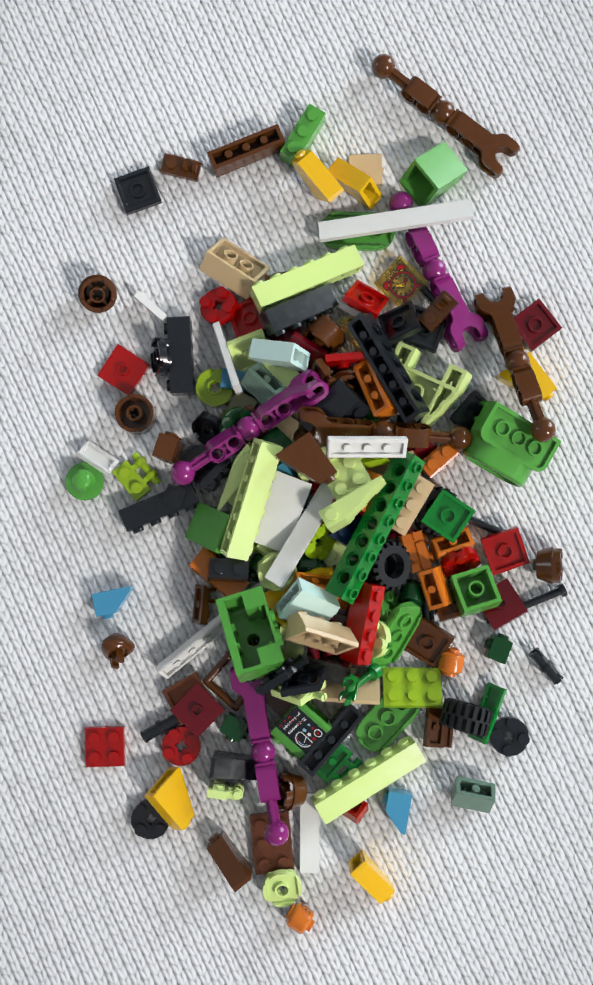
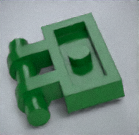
M341 743L316 774L328 783L331 778L334 780L341 779L350 770L358 768L362 761L356 757L351 762L349 758L353 753ZM345 765L347 769L339 775L337 773L338 770Z

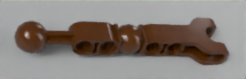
M379 54L374 58L371 68L377 78H389L403 89L401 95L406 101L428 117L431 115L436 124L445 125L444 129L478 156V164L483 172L494 179L501 176L503 167L496 160L495 154L504 153L509 157L518 154L520 145L513 138L503 133L492 134L458 108L455 111L451 102L441 100L442 96L423 80L416 76L409 79L395 68L394 59L390 55Z
M510 286L503 287L501 300L498 302L487 300L484 293L475 294L474 308L476 314L482 317L484 322L490 324L504 358L505 367L511 373L510 377L519 403L522 407L527 406L533 420L530 426L531 436L538 442L551 440L556 433L555 424L551 419L544 417L539 404L543 399L541 388L531 367L529 356L524 352L523 342L512 315L516 302L512 288Z
M315 406L299 407L297 413L301 421L313 424V428L309 432L320 448L327 443V436H407V447L428 448L429 442L448 443L451 448L458 451L465 450L472 441L470 430L463 426H456L447 432L432 431L430 425L423 423L405 424L404 422H392L391 424L387 421L375 423L372 420L328 417L322 409ZM307 433L297 434L294 442Z

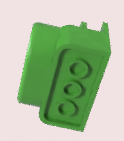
M481 401L479 405L483 408L480 414L473 419L474 424L471 429L472 441L463 451V455L469 461L513 486L523 487L532 471L541 472L547 468L562 441L553 437L547 442H538L530 434L532 422L497 401Z
M262 585L216 599L239 682L243 683L252 679H262L271 671L280 668L284 662L281 646L284 643L279 628L275 629V627H278V623L273 609L269 610ZM259 640L256 646L250 645L252 641Z

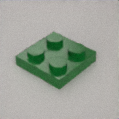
M442 489L420 522L451 543H455L475 513V510Z

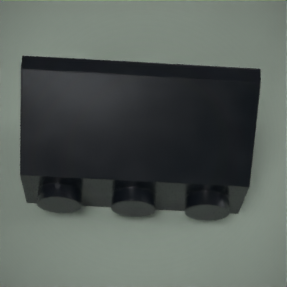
M340 378L329 387L328 395L313 405L322 409L328 417L363 419L371 411L364 398ZM298 419L308 431L312 430V423Z

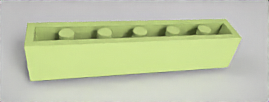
M355 244L349 247L345 245L335 253L331 254V252L322 255L320 259H311L301 267L294 266L284 274H274L267 281H257L252 285L250 295L260 314L265 310L326 284L330 285L361 272L365 264Z
M257 438L253 440L220 547V552L226 557L248 561L249 556L253 552V543L259 533V523L264 516V507L267 499L270 497V488L277 474L276 469L279 461L276 458V454L283 449V447L275 443Z
M409 735L408 737L401 738L392 747L385 748L376 757L369 758L360 767L350 770L341 779L334 780L325 789L318 790L310 798L325 824H328L420 766L426 760L416 742Z

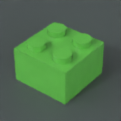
M488 565L451 575L448 581L461 618L496 608L502 602Z

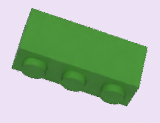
M309 103L280 151L281 161L295 168L291 163L295 158L294 155L301 149L309 150L325 123V112Z

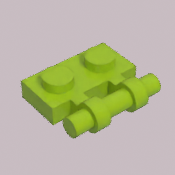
M135 452L132 455V458L136 461L133 465L126 460L112 473L134 500L138 502L152 490L148 486L150 481L156 486L161 480L157 476L158 473L155 469L152 470L146 463V458L144 456L141 457L138 452ZM140 467L146 474L144 478L137 472Z

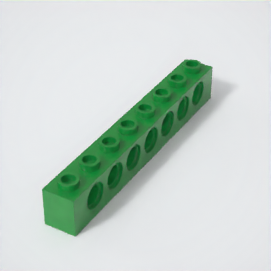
M406 452V458H392L383 476L387 484L378 494L372 497L325 591L353 605L423 469L425 462L418 456Z

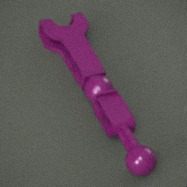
M397 191L391 196L389 201L391 211L412 208L413 205L412 197L404 191ZM427 227L408 229V232L405 233V240L415 261L419 264L420 268L423 267V276L427 281H430L428 285L434 298L436 299L442 291L446 290L459 303L445 318L447 328L444 338L453 352H459L464 348L463 332L470 333L477 342L486 340L489 332L484 320L479 315L471 313L467 308L453 278L449 273H446L445 263L438 259L440 257L438 248Z
M307 369L293 378L287 388L259 406L254 413L251 412L252 416L241 418L237 422L236 427L232 425V428H227L210 439L205 445L206 451L189 462L182 460L176 462L170 471L172 480L178 485L185 486L190 484L194 480L195 472L210 461L215 463L224 461L240 450L243 444L246 445L245 441H252L254 438H257L261 430L264 433L265 429L273 428L297 412L299 407L313 406L324 399L329 393L328 385L319 379L318 374L314 370ZM313 376L312 381L306 383V378ZM318 386H322L321 392H313ZM281 404H285L283 408L278 409ZM269 415L268 418L262 420L263 416ZM236 437L234 441L228 442L231 438ZM218 448H219V451H218V452L212 453V451H213L214 449H218Z
M233 666L230 668L231 686L244 700L251 744H253L251 756L256 762L254 765L261 803H266L269 823L264 829V837L270 845L281 846L288 840L289 829L284 822L280 821L277 800H281V792L276 763L273 760L276 750L271 742L265 694L261 696L255 691V687L262 684L261 679H256L253 682L246 681L240 683Z

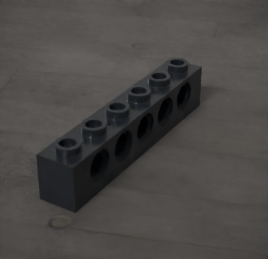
M359 313L346 325L404 423L418 421L430 412L428 406L373 314Z

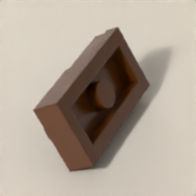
M165 153L160 172L161 174L198 182L202 163Z
M444 290L418 319L433 332L459 303Z
M195 584L192 623L207 625L210 617L208 603H215V599H210L209 594L216 592V588Z

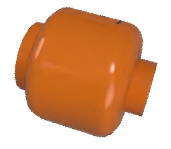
M448 647V650L441 654L438 661V669L441 670V674L456 677L457 674L462 673L465 656L459 652L460 649Z
M300 902L296 905L293 904L285 916L287 919L286 924L298 934L304 933L305 930L309 932L315 923L312 919L314 912Z

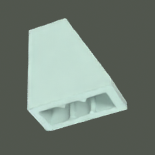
M252 338L248 350V357L258 363L302 372L307 370L310 358L308 351L292 342Z
M298 577L277 602L276 609L280 619H288V616L297 611H305L310 616L324 617L326 621H329L337 614L340 605L336 596Z

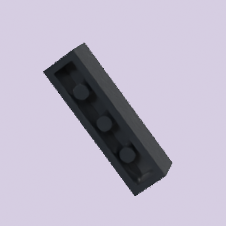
M326 284L265 310L258 317L267 336L275 334L278 337L286 333L285 329L291 327L294 330L302 326L301 322L307 320L310 323L318 317L317 315H328L334 312L333 308L339 304L330 285Z
M190 316L167 317V323H164V334L168 335L169 348L167 354L171 357V367L167 368V372L170 375V380H167V391H170L172 396L195 395L192 320Z
M192 482L185 486H177L187 489L182 508L163 503L164 491L119 510L126 531H133V534L143 531L144 526L150 524L153 527L162 523L161 519L165 517L172 519L179 516V512L184 509L188 512L197 508L196 504L200 500Z
M343 704L330 719L332 728L300 759L297 758V764L313 777L364 718V715L352 704L348 706Z

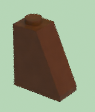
M310 432L276 454L279 462L320 486L324 483L327 486L336 480L337 470Z
M224 831L220 834L216 832L208 839L207 850L233 891L236 892L251 880L252 866Z

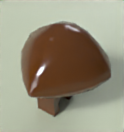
M113 633L103 640L101 649L105 658L110 660L111 668L119 669V663H124V657L135 650V644L124 634Z

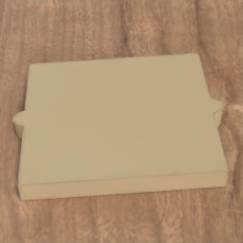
M382 154L349 155V164L371 176L376 185H382V172L384 171L382 167Z

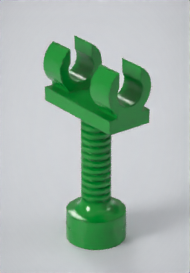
M375 663L371 664L366 668V673L360 678H357L352 673L349 677H345L342 687L346 685V689L340 692L338 702L342 698H346L344 706L350 705L351 701L354 702L362 685L369 680L376 681L382 676L383 673L380 666Z

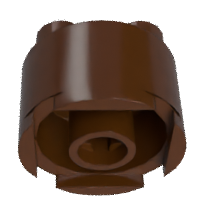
M323 314L310 324L302 336L328 351L327 354H335L345 344V335L347 333L344 328L332 322L329 316Z
M130 394L120 399L115 407L117 423L128 433L134 435L148 433L156 422L155 407L146 397L140 394ZM138 410L139 416L133 417L132 414Z

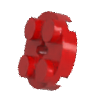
M223 286L210 290L199 301L202 317L210 324L219 321L221 326L229 323L234 318V312L238 308V302L234 294ZM223 303V304L220 306V307H221L220 310L215 309L216 306H217V304Z
M462 547V551L457 553L455 550L449 552L441 561L444 575L451 577V575L479 566L481 561L476 550L472 547Z
M177 726L166 733L162 741L163 757L176 766L190 765L198 757L201 750L199 737L197 738L186 726ZM184 741V745L187 748L182 751L178 750L179 748L176 746V743Z

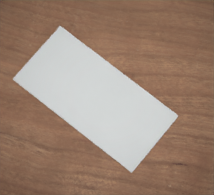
M277 471L276 478L273 480L270 488V497L267 499L264 507V516L259 523V533L255 537V543L279 552L281 551L300 518L312 486L311 483Z

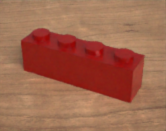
M364 581L353 605L350 604L346 627L351 629L359 645L357 648L341 653L340 659L356 665H370L385 586Z

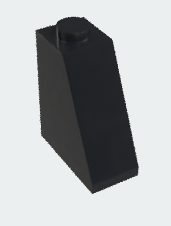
M215 750L211 760L209 778L257 780L254 765L256 762L252 759L251 755Z

